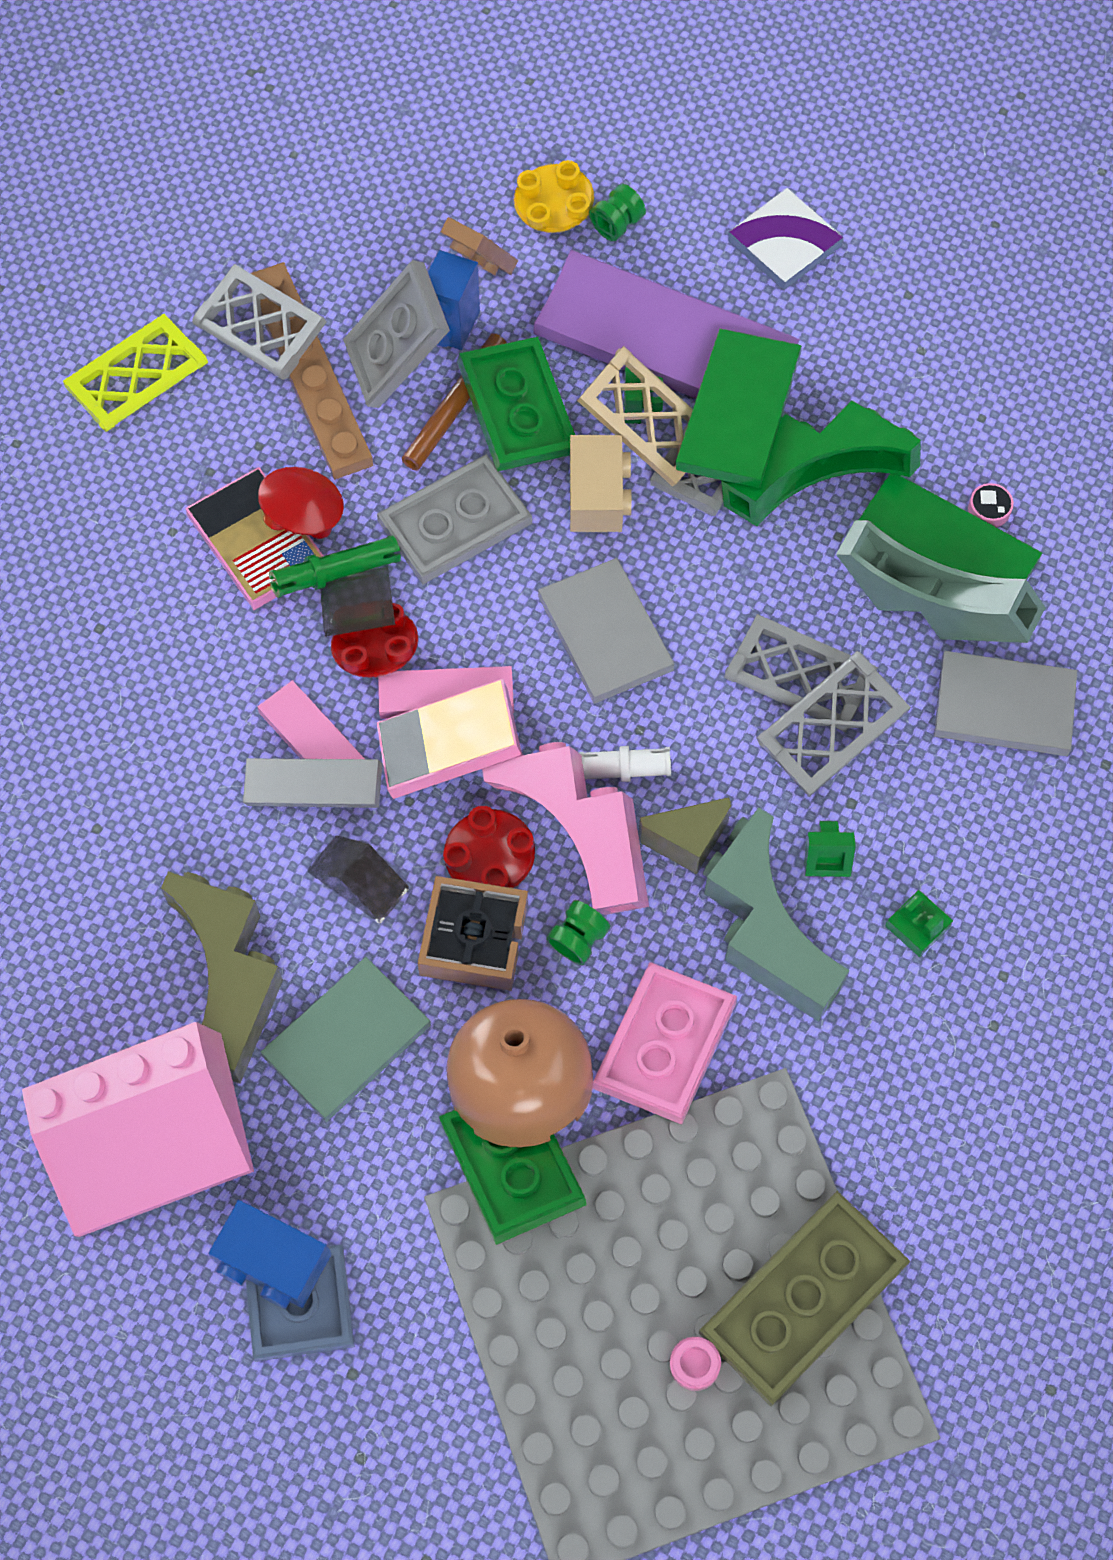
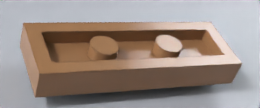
M447 217L440 231L452 240L449 248L460 253L464 258L478 262V267L493 275H496L498 269L511 275L519 261L486 236L450 217Z

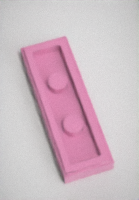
M512 666L395 671L388 675L378 677L380 719L391 718L502 678L508 688L514 713Z
M293 680L257 706L259 714L300 759H365Z

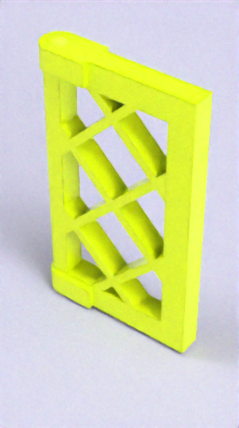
M162 314L63 380V384L93 417L100 428L107 432L194 371L201 369L208 364V360L205 354L165 314ZM162 333L168 338L167 345L147 344ZM132 353H136L134 368L113 367ZM143 353L164 354L163 370L141 368ZM172 355H182L188 359L174 370H170ZM102 375L99 391L86 390L84 388V385ZM109 376L132 377L129 392L107 391ZM138 378L159 379L140 393H136ZM105 400L125 402L109 414L103 408Z

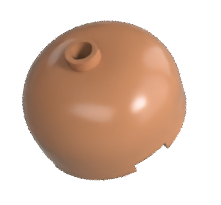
M511 999L483 1008L460 1028L448 1053L446 1066L447 1082L454 1110L474 1129V1134L494 1144L508 1147H528L551 1140L550 1135L562 1130L574 1119L578 1121L591 1099L593 1070L586 1039L573 1020L559 1009L544 1002L530 999Z

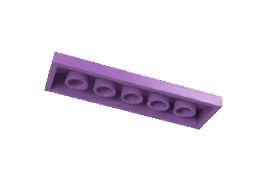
M570 250L555 286L534 322L535 335L605 363H609L615 356V352L625 346L654 375L663 378V383L669 388L693 398H697L719 328L799 344L800 340L573 250Z

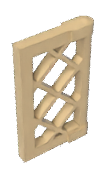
M625 346L619 348L615 352V356L577 401L614 435H622V442L673 487L686 472L676 471V464L673 467L657 453V448H677L679 453L684 438L681 418H684L689 423L693 409L632 355ZM625 365L641 380V383H620L619 370ZM621 390H642L644 412L624 413ZM650 390H653L673 409V412H652ZM601 391H614L616 413H613L596 398ZM645 419L648 442H645L627 426L625 420ZM653 419H674L676 441L656 442Z

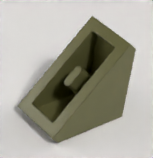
M727 797L640 817L638 831L640 843L697 874L729 822L732 806L730 798Z

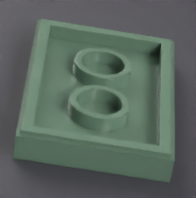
M364 957L260 1053L276 1072L327 1123L431 1026V1021L367 957Z

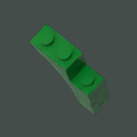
M852 400L821 433H818L809 423L798 421L785 414L781 418L761 487L755 488L722 480L723 506L758 527L776 507L804 488L833 477L864 472H880L911 477L920 467L921 439L917 438L910 430L900 428L882 418L875 410L865 408Z

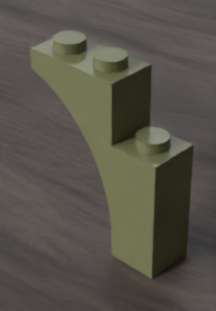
M168 871L161 886L167 904L190 924L199 937L205 952L208 968V995L202 1025L221 1033L232 1081L241 1084L283 982L279 967L275 965V961L265 954L250 951L248 955H245L261 917L256 901L253 900L251 894L237 887L228 886L226 890L211 886L208 880L191 872H184L183 876Z

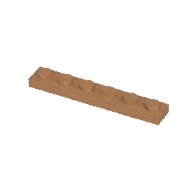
M284 262L251 273L303 305ZM266 298L260 300L262 316L281 311V307ZM296 316L291 317V334L300 332L306 322ZM282 320L265 325L271 340L284 336ZM316 336L288 378L331 475L336 480L374 466L373 457L320 340ZM285 346L275 348L280 358L285 352Z

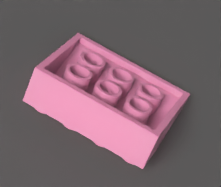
M193 1022L22 1089L31 1137L72 1232L76 1237L84 1236L254 1172L222 1035L198 1022Z

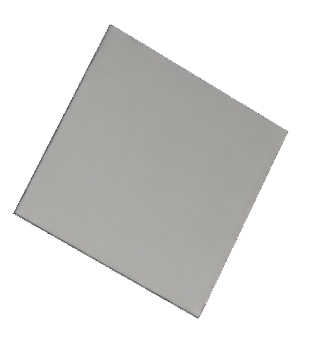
M786 1068L692 1101L682 1125L654 1114L562 1147L561 1149L586 1198L587 1205L500 1244L495 1245L467 1181L424 1196L548 1560H628L941 1439L881 1294L772 1407L721 1356L719 1375L716 1381L704 1390L693 1391L685 1389L674 1380L671 1374L670 1357L675 1346L680 1341L689 1337L703 1338L698 1333L699 1330L837 1191Z

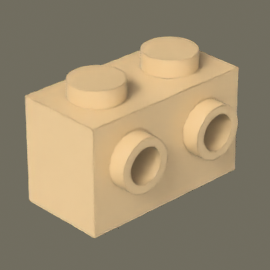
M570 435V532H622L623 515H631L632 503L631 489H623V478L631 477V452H622V435Z

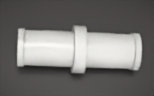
M620 746V751L579 752L582 756L585 780L621 778V782H631V777L671 776L670 747L629 750V746Z

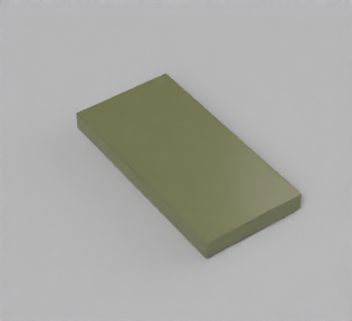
M837 1190L698 1333L704 1339L710 1341L717 1348L719 1355L772 1407L911 1261Z

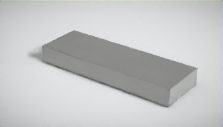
M247 758L243 803L247 806L379 808L382 762L378 759Z

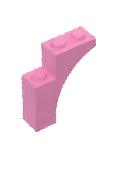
M553 742L539 746V752L522 754L521 756L482 769L484 782L496 789L515 792L536 800L550 811L566 829L583 861L593 909L607 915L649 907L633 799L622 791L618 792L616 787L592 790L590 792L591 797L588 798L580 753L570 746L566 747V743Z

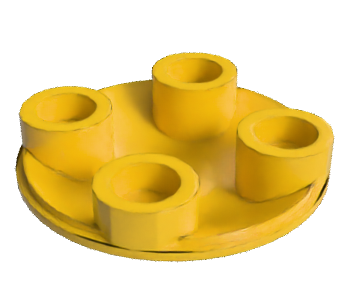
M565 160L559 164H548L533 170H525L517 178V187L514 193L515 210L520 219L535 230L547 233L570 230L582 223L589 215V210L593 207L594 190L592 184L574 161Z

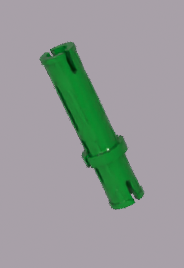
M390 535L380 540L321 557L312 554L306 556L304 562L277 570H270L269 578L275 579V581L270 582V585L277 598L310 587L319 590L325 588L327 582L400 562L401 554H394V552L400 551V547L396 538Z

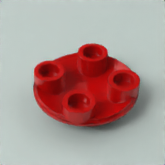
M303 467L280 468L269 473L259 487L258 499L264 512L263 521L270 529L277 531L284 529L292 533L311 535L314 538L323 539L330 535L332 528L338 524L342 517L344 502L340 491L332 481L314 470Z
M387 603L382 607L369 608L356 613L347 612L341 614L335 621L336 630L331 640L332 656L341 669L355 676L371 678L388 675L403 667L416 652L419 637L414 622L404 613L403 607L396 603Z
M478 806L473 808L469 815L461 819L448 834L444 846L443 859L452 879L515 888L528 876L534 864V837L527 825L517 816L506 811L491 809L488 806Z

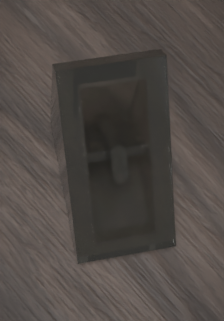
M337 835L307 869L309 874L379 924L384 921L409 890V886L369 843Z

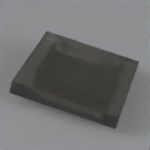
M388 566L327 582L325 588L320 589L325 637L395 625Z

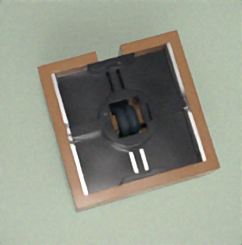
M435 876L417 963L419 976L512 991L519 956L518 942L513 941L514 938L522 940L528 908V891Z

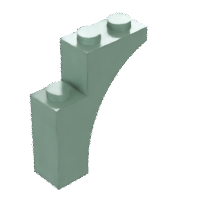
M855 520L836 553L837 557L879 611L921 612L940 639L1028 643L1046 608L1027 579L981 576L945 566L901 545L879 530L869 520Z
M758 807L749 820L742 817L729 836V840L733 843L725 854L716 852L703 872V875L707 877L704 894L738 916L724 937V941L728 943L725 961L819 1022L843 988L850 970L818 949L795 925L778 896L769 863V839L774 817Z

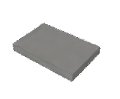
M412 260L343 339L368 407L379 408L450 331L424 262Z
M487 454L377 513L379 524L388 536L393 535L396 538L400 547V554L422 585L532 524V515L502 474L497 472L494 463Z
M618 558L538 590V598L594 704L674 671V662Z
M944 651L941 662L934 737L1068 756L1072 746L1077 670Z

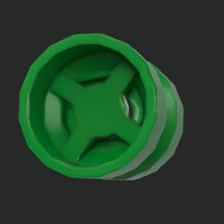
M619 184L609 193L607 201H599L589 210V217L594 228L601 236L611 242L617 241L626 232L628 225H635L646 215L643 200L633 188L626 184Z
M573 900L565 911L566 919L561 925L552 928L546 940L562 956L582 966L592 955V945L596 940H602L611 929V925L599 912L589 905Z

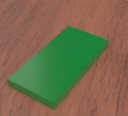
M719 328L676 459V471L760 488L799 363L802 345Z
M897 474L888 475L858 519L869 520L890 538L921 556L945 566L981 576L1028 579L1043 552Z

